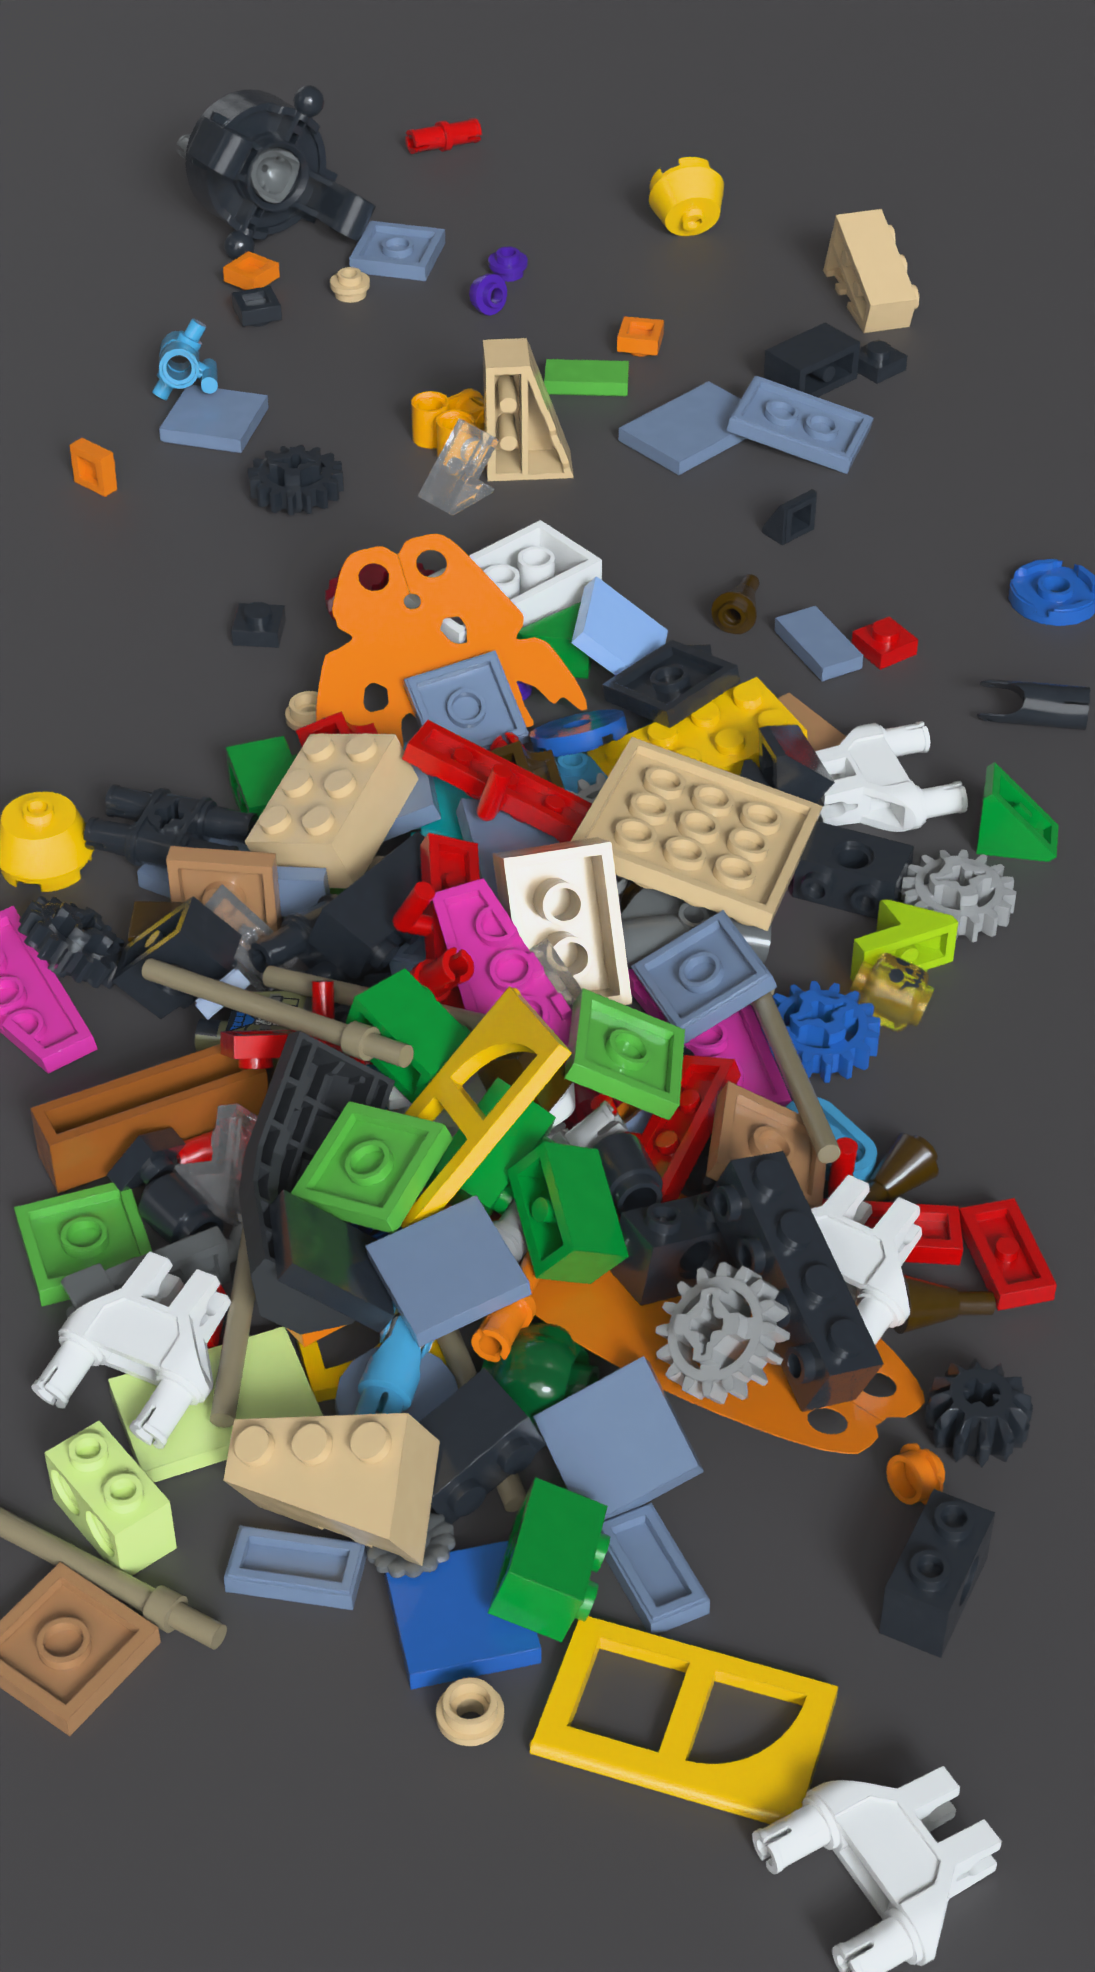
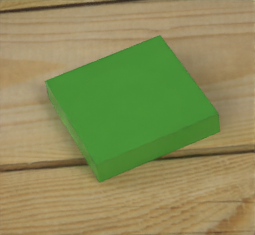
M583 988L573 1003L568 1049L572 1054L566 1060L564 1079L670 1120L680 1105L685 1029Z
M349 1101L291 1194L340 1220L392 1234L398 1231L453 1140V1137L445 1124Z
M113 1182L14 1207L18 1229L42 1307L70 1300L61 1285L64 1277L98 1263L106 1270L122 1264L131 1258L142 1256L149 1251L152 1252L132 1189L121 1192Z

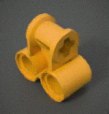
M469 388L451 397L435 391H426L415 395L411 400L413 442L422 448H437L438 461L445 466L463 467L471 464L475 460V446L485 442L484 398L481 393Z

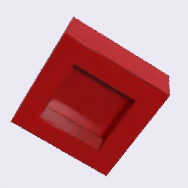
M888 616L852 631L851 643L863 654V657L881 670L917 655L919 639Z

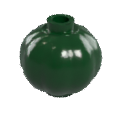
M533 1323L526 1328L520 1329L512 1344V1349L505 1360L502 1357L499 1362L484 1360L482 1369L485 1368L529 1417L543 1440L544 1438L533 1416L600 1380L599 1369L597 1366L590 1365V1358L586 1349L574 1342L566 1329L559 1325L548 1323Z

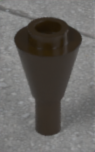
M745 575L738 586L721 594L713 602L711 608L712 618L715 624L724 632L738 635L746 633L754 626L757 618L755 593L760 585L759 579L755 575Z
M899 1133L869 1179L870 1192L863 1201L888 1202L936 1178L939 1174L936 1162L938 1156L933 1146L919 1135L911 1136L906 1133Z
M903 1275L910 1315L902 1325L895 1326L894 1330L898 1334H903L955 1319L958 1315H993L996 1306L995 1296L992 1291H957L952 1287Z

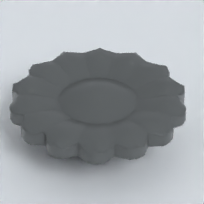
M430 1512L423 1566L407 1561L400 1555L375 1546L372 1548L366 1546L368 1561L375 1564L376 1570L379 1573L389 1572L393 1578H400L404 1575L416 1578L423 1572H433L437 1569L439 1563L446 1562L449 1559V1551L456 1545L455 1538L453 1537V1525L445 1521L443 1514Z

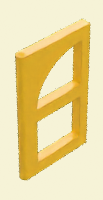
M509 986L404 1113L405 1115L434 1121L441 1111L445 1109L466 1136L467 1141L419 1199H416L401 1224L402 1229L442 1211L572 1054L525 1000L517 988ZM513 1052L537 1054L487 1116L484 1115L462 1087L480 1068L500 1056Z
M588 1616L585 1622L581 1620L577 1622L535 1735L530 1741V1754L756 1821L772 1824L803 1807L802 1801L810 1789L835 1706L838 1686ZM599 1649L686 1673L659 1752L571 1727ZM715 1681L803 1706L790 1728L772 1745L755 1755L722 1764H704L688 1761Z

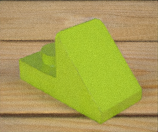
M880 900L877 931L854 939L850 979L860 991H864L892 982L889 978V973L895 968L900 969L904 973V977L910 975L906 972L905 968L913 969V974L919 973L917 970L921 971L920 968L928 970L953 962L958 921L952 915L892 900ZM899 957L901 959H904L908 961L910 965L903 966L897 962L896 958Z

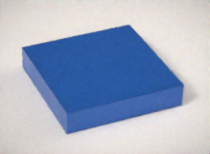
M508 1541L449 1552V1559L446 1562L439 1563L435 1571L423 1572L416 1578H410L406 1575L400 1578H393L389 1572L385 1573V1582L410 1690L541 1663V1645L536 1632L488 1614Z

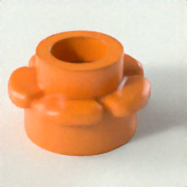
M908 1443L900 1449V1454L893 1456L887 1464V1479L892 1492L901 1502L912 1505L921 1501L926 1505L933 1489L943 1492L945 1469L942 1461L934 1452L926 1448L921 1449L917 1443Z

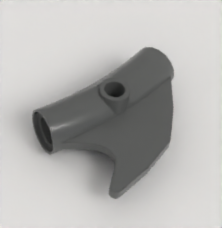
M643 888L621 913L628 968H631L638 961L714 916L717 912L704 907L691 906L680 898L655 889ZM729 917L760 960L765 963L771 942V925L768 931L755 926L740 924Z

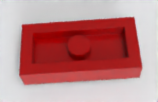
M1015 1198L959 1208L962 1236L987 1290L992 1291L995 1296L997 1311L1054 1300L1057 1284Z

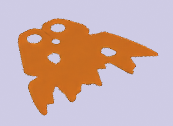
M428 534L407 540L398 554L383 546H377L356 551L347 557L339 575L332 611L337 627L351 635L352 639L342 647L325 655L318 688L316 721L342 711L345 720L349 724L362 726L374 723L378 734H396L400 744L404 747L401 729L402 719L408 713L415 717L404 689V679L495 650L526 727H532L534 723L524 705L517 681L536 687L553 704L564 697L579 710L587 709L586 699L580 686L550 644L536 637L522 640L517 639V635L523 626V613L483 570L449 538L440 534ZM427 550L440 552L446 559V570L437 577H427L421 574L417 569L416 561L422 552ZM376 563L386 568L389 573V581L383 589L370 591L361 586L358 575L360 570L368 564ZM409 594H415L421 599V604L416 609H409L404 604V598ZM460 617L467 629L466 643H453L445 636L440 629L445 618ZM371 683L381 685L388 691L389 703L382 710L369 712L364 706V691Z

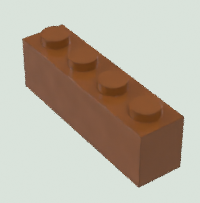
M221 1044L32 1107L30 1110L38 1155L57 1193L106 1177L139 1135L172 1127L184 1141L221 1128L220 1122L232 1119L234 1123L259 1115L268 1091L266 1069L238 1068V1059L221 1055Z

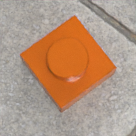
M248 251L223 267L224 282L240 287L242 290L265 287L280 277L279 263Z
M624 316L617 336V352H626L638 357L658 355L664 335V320Z
M80 438L70 444L74 482L104 497L118 490L113 452L84 438Z

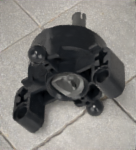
M305 85L300 87L294 95V106L271 93L261 90L250 89L230 93L208 107L195 124L192 133L181 136L177 142V146L182 148L177 149L178 154L186 159L187 179L194 196L206 210L235 229V231L228 234L224 242L225 252L232 260L237 259L248 251L254 253L255 244L253 238L266 240L268 235L284 231L302 218L313 224L316 219H319L336 231L359 242L376 208V205L336 183L335 180L338 174L326 168V151L319 132L320 126L312 119V117L319 115L322 111L325 101L323 94L315 86Z

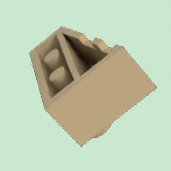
M882 209L836 215L823 269L827 277L835 276L839 282L835 284V290L838 295L847 294L851 302L847 303V308L863 333L910 327L914 309H917L919 306L918 289L916 285H911L907 274L905 256L903 254L900 255L895 244L894 228L892 225L887 224Z
M527 338L483 340L484 436L487 481L574 478L570 448Z
M409 1413L234 1419L223 1481L260 1508L321 1530L325 1528L350 1537L357 1543L371 1548L375 1546L400 1555L407 1561L423 1566L440 1441Z

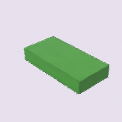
M546 359L544 384L549 395L628 396L629 361Z

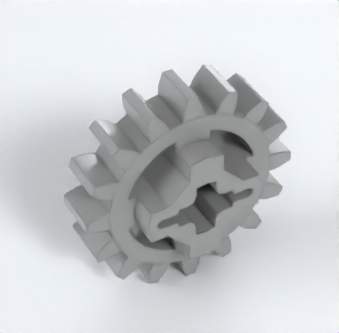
M940 850L939 859L937 860L923 855L921 856L920 866L909 865L907 877H903L901 900H903L904 904L954 916L958 921L956 940L958 935H966L971 942H977L978 932L982 931L986 935L993 937L996 935L997 925L1008 926L1010 914L1014 913L1017 891L1013 890L1014 878L1003 876L1004 866L1002 864L991 867L986 865L988 856L983 854L977 857L976 860L968 858L967 850H961L958 856H950L946 850Z
M726 1262L720 1263L716 1275L701 1267L697 1269L696 1278L698 1284L691 1287L680 1281L677 1284V1288L682 1296L678 1304L664 1302L662 1306L672 1316L669 1324H662L656 1327L655 1333L668 1339V1344L656 1352L657 1358L671 1365L665 1374L668 1379L681 1385L683 1391L700 1400L706 1397L717 1404H724L728 1393L744 1400L748 1398L747 1383L750 1380L762 1386L768 1383L767 1376L763 1371L767 1362L773 1365H781L783 1358L773 1350L775 1343L789 1340L790 1333L777 1326V1322L789 1314L788 1309L775 1301L779 1293L776 1287L764 1281L762 1276L744 1266L737 1270ZM744 1298L748 1302L749 1306L743 1303Z

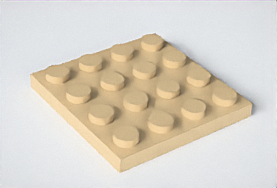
M631 737L571 841L595 837L610 841L615 875L631 880L640 887L655 889L680 898L694 907H704L717 913L724 910L728 917L733 918L740 924L755 926L768 931L799 864L816 821L819 819L823 806Z

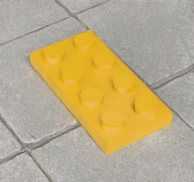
M755 677L730 688L671 728L654 722L625 735L620 740H613L597 749L587 752V755L596 762L608 777L631 737L740 776L745 760L752 759L760 767L758 728L798 725L807 740L808 737L805 727L758 677Z

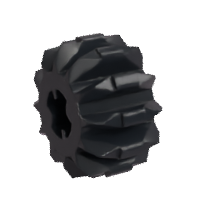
M976 1358L969 1365L968 1370L951 1363L944 1377H935L934 1383L929 1388V1403L926 1404L925 1408L926 1428L933 1431L935 1448L953 1447L952 1453L955 1462H958L966 1455L973 1456L981 1468L989 1460V1455L1007 1462L1014 1448L1023 1447L1030 1429L1028 1422L1031 1421L1033 1405L1031 1403V1396L1024 1393L1022 1377L1004 1378L1005 1373L1001 1363L989 1370L982 1368Z

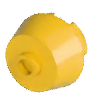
M684 157L678 159L680 165L670 168L664 173L661 172V169L655 172L649 185V205L671 233L679 236H692L707 231L718 221L724 193V181L719 173L710 168L709 162L706 159Z
M33 792L14 799L4 808L0 818V871L9 884L17 887L18 881L26 884H40L41 892H52L69 887L81 879L80 870L88 863V860L92 861L94 850L85 847L84 830L87 823L70 799L54 792Z

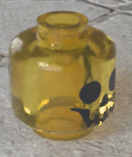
M885 952L878 956L874 965L863 961L850 991L856 990L860 993L858 1004L872 1003L874 1005L873 1017L880 1018L881 1026L894 1032H901L909 1024L915 1027L918 1026L935 988L928 985L929 974L926 969L893 953Z

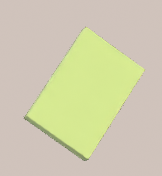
M285 1327L249 1336L235 1419L323 1416ZM222 1345L208 1349L213 1377L212 1391L203 1403L189 1405L168 1437L163 1449L155 1448L153 1443L151 1446L144 1443L129 1429L130 1424L137 1418L157 1386L129 1374L108 1379L110 1394L135 1462L153 1483L227 1460L233 1425L223 1428L215 1426L210 1422Z

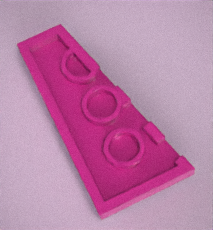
M482 878L435 892L432 900L447 950L455 947L458 953L459 950L463 949L471 956L474 962L473 976L467 982L458 985L465 1009L487 1014L509 986L517 988L525 1000L568 1048L572 1009L562 994L556 991L546 976L544 967L535 954L530 952L520 937L517 927L485 879Z
M13 905L0 911V1033L49 1074L98 1048L93 1035L56 974L48 969V962L40 960L37 957L39 953L24 943L27 936L18 932V928L21 925L19 922L21 917Z
M629 969L630 989L633 997L648 1015L667 1022L637 979L633 969ZM750 1004L684 1044L695 1056L735 1059L741 1073L736 1085L783 1107H786L792 1101Z

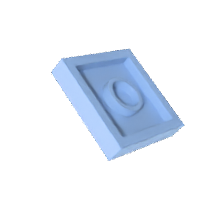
M596 576L584 587L571 643L616 676L666 643L668 630Z

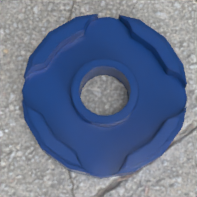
M1057 559L1036 560L1019 567L1015 571L1014 578L1010 582L1008 599L1015 611L1024 618L1034 622L1053 626L1075 625L1090 619L1095 614V575L1085 567L1074 564V569L1062 567L1063 561Z
M616 709L596 710L550 721L531 731L530 738L534 752L552 749L554 756L558 757L599 748L598 746L603 745L602 737L609 734L613 735L614 740H620L626 735L628 728L624 711Z

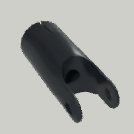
M985 680L980 682V685L983 687L1008 689L1017 693L1022 699L1023 706L1020 710L1011 714L979 713L977 718L998 723L1086 730L1090 687L1009 680Z

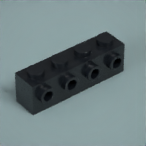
M784 1151L731 1160L707 1196L706 1201L737 1270L744 1266L762 1276L764 1281L773 1285L779 1291L775 1301L788 1309L789 1314L778 1321L777 1326L789 1332L790 1337L789 1340L775 1343L774 1352L783 1358L781 1367L801 1411L805 1412L856 1400L884 1363Z

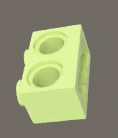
M100 1421L95 1422L44 1452L54 1501L106 1563L133 1576L177 1548L170 1501Z

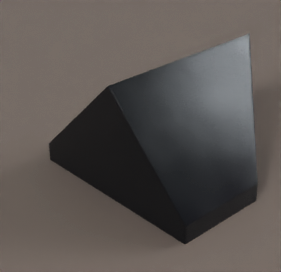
M778 725L758 728L760 771L770 787L817 803L835 782L798 725Z

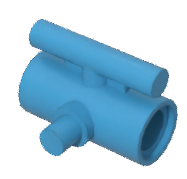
M192 318L185 332L173 331L162 340L159 354V371L157 373L159 380L152 391L159 398L167 400L173 388H186L192 385L196 379L201 381V388L205 393L212 394L217 390V363L210 358L202 362L199 361V349L202 345L200 338L206 329V325ZM181 355L186 357L188 361L176 363L170 358Z

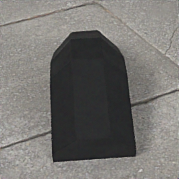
M302 1031L288 1034L246 1147L238 1194L250 1274L260 1316L302 1335L353 1324L355 1320L278 1281L269 1206L282 1190L289 1193L292 1192L349 1101L385 1110L395 1081Z

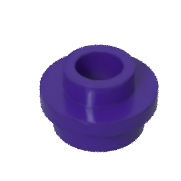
M501 247L489 256L488 266L492 270V274L500 276L504 281H516L523 277L524 270L528 266V258L515 247Z
M485 274L476 278L469 291L472 305L482 314L494 315L498 313L505 305L507 299L505 281L495 274Z

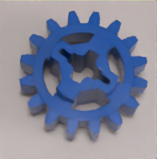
M811 981L808 991H802L794 984L789 988V997L777 993L773 995L808 1078L811 1077L812 1073L820 1074L824 1083H830L831 1074L838 1072L845 1079L852 1078L853 1066L866 1070L869 1067L870 1056H877L881 1020L878 1017H873L874 1005L872 1003L859 1004L860 993L855 990L847 995L840 994V984L834 983L830 986L829 990H821L817 981Z

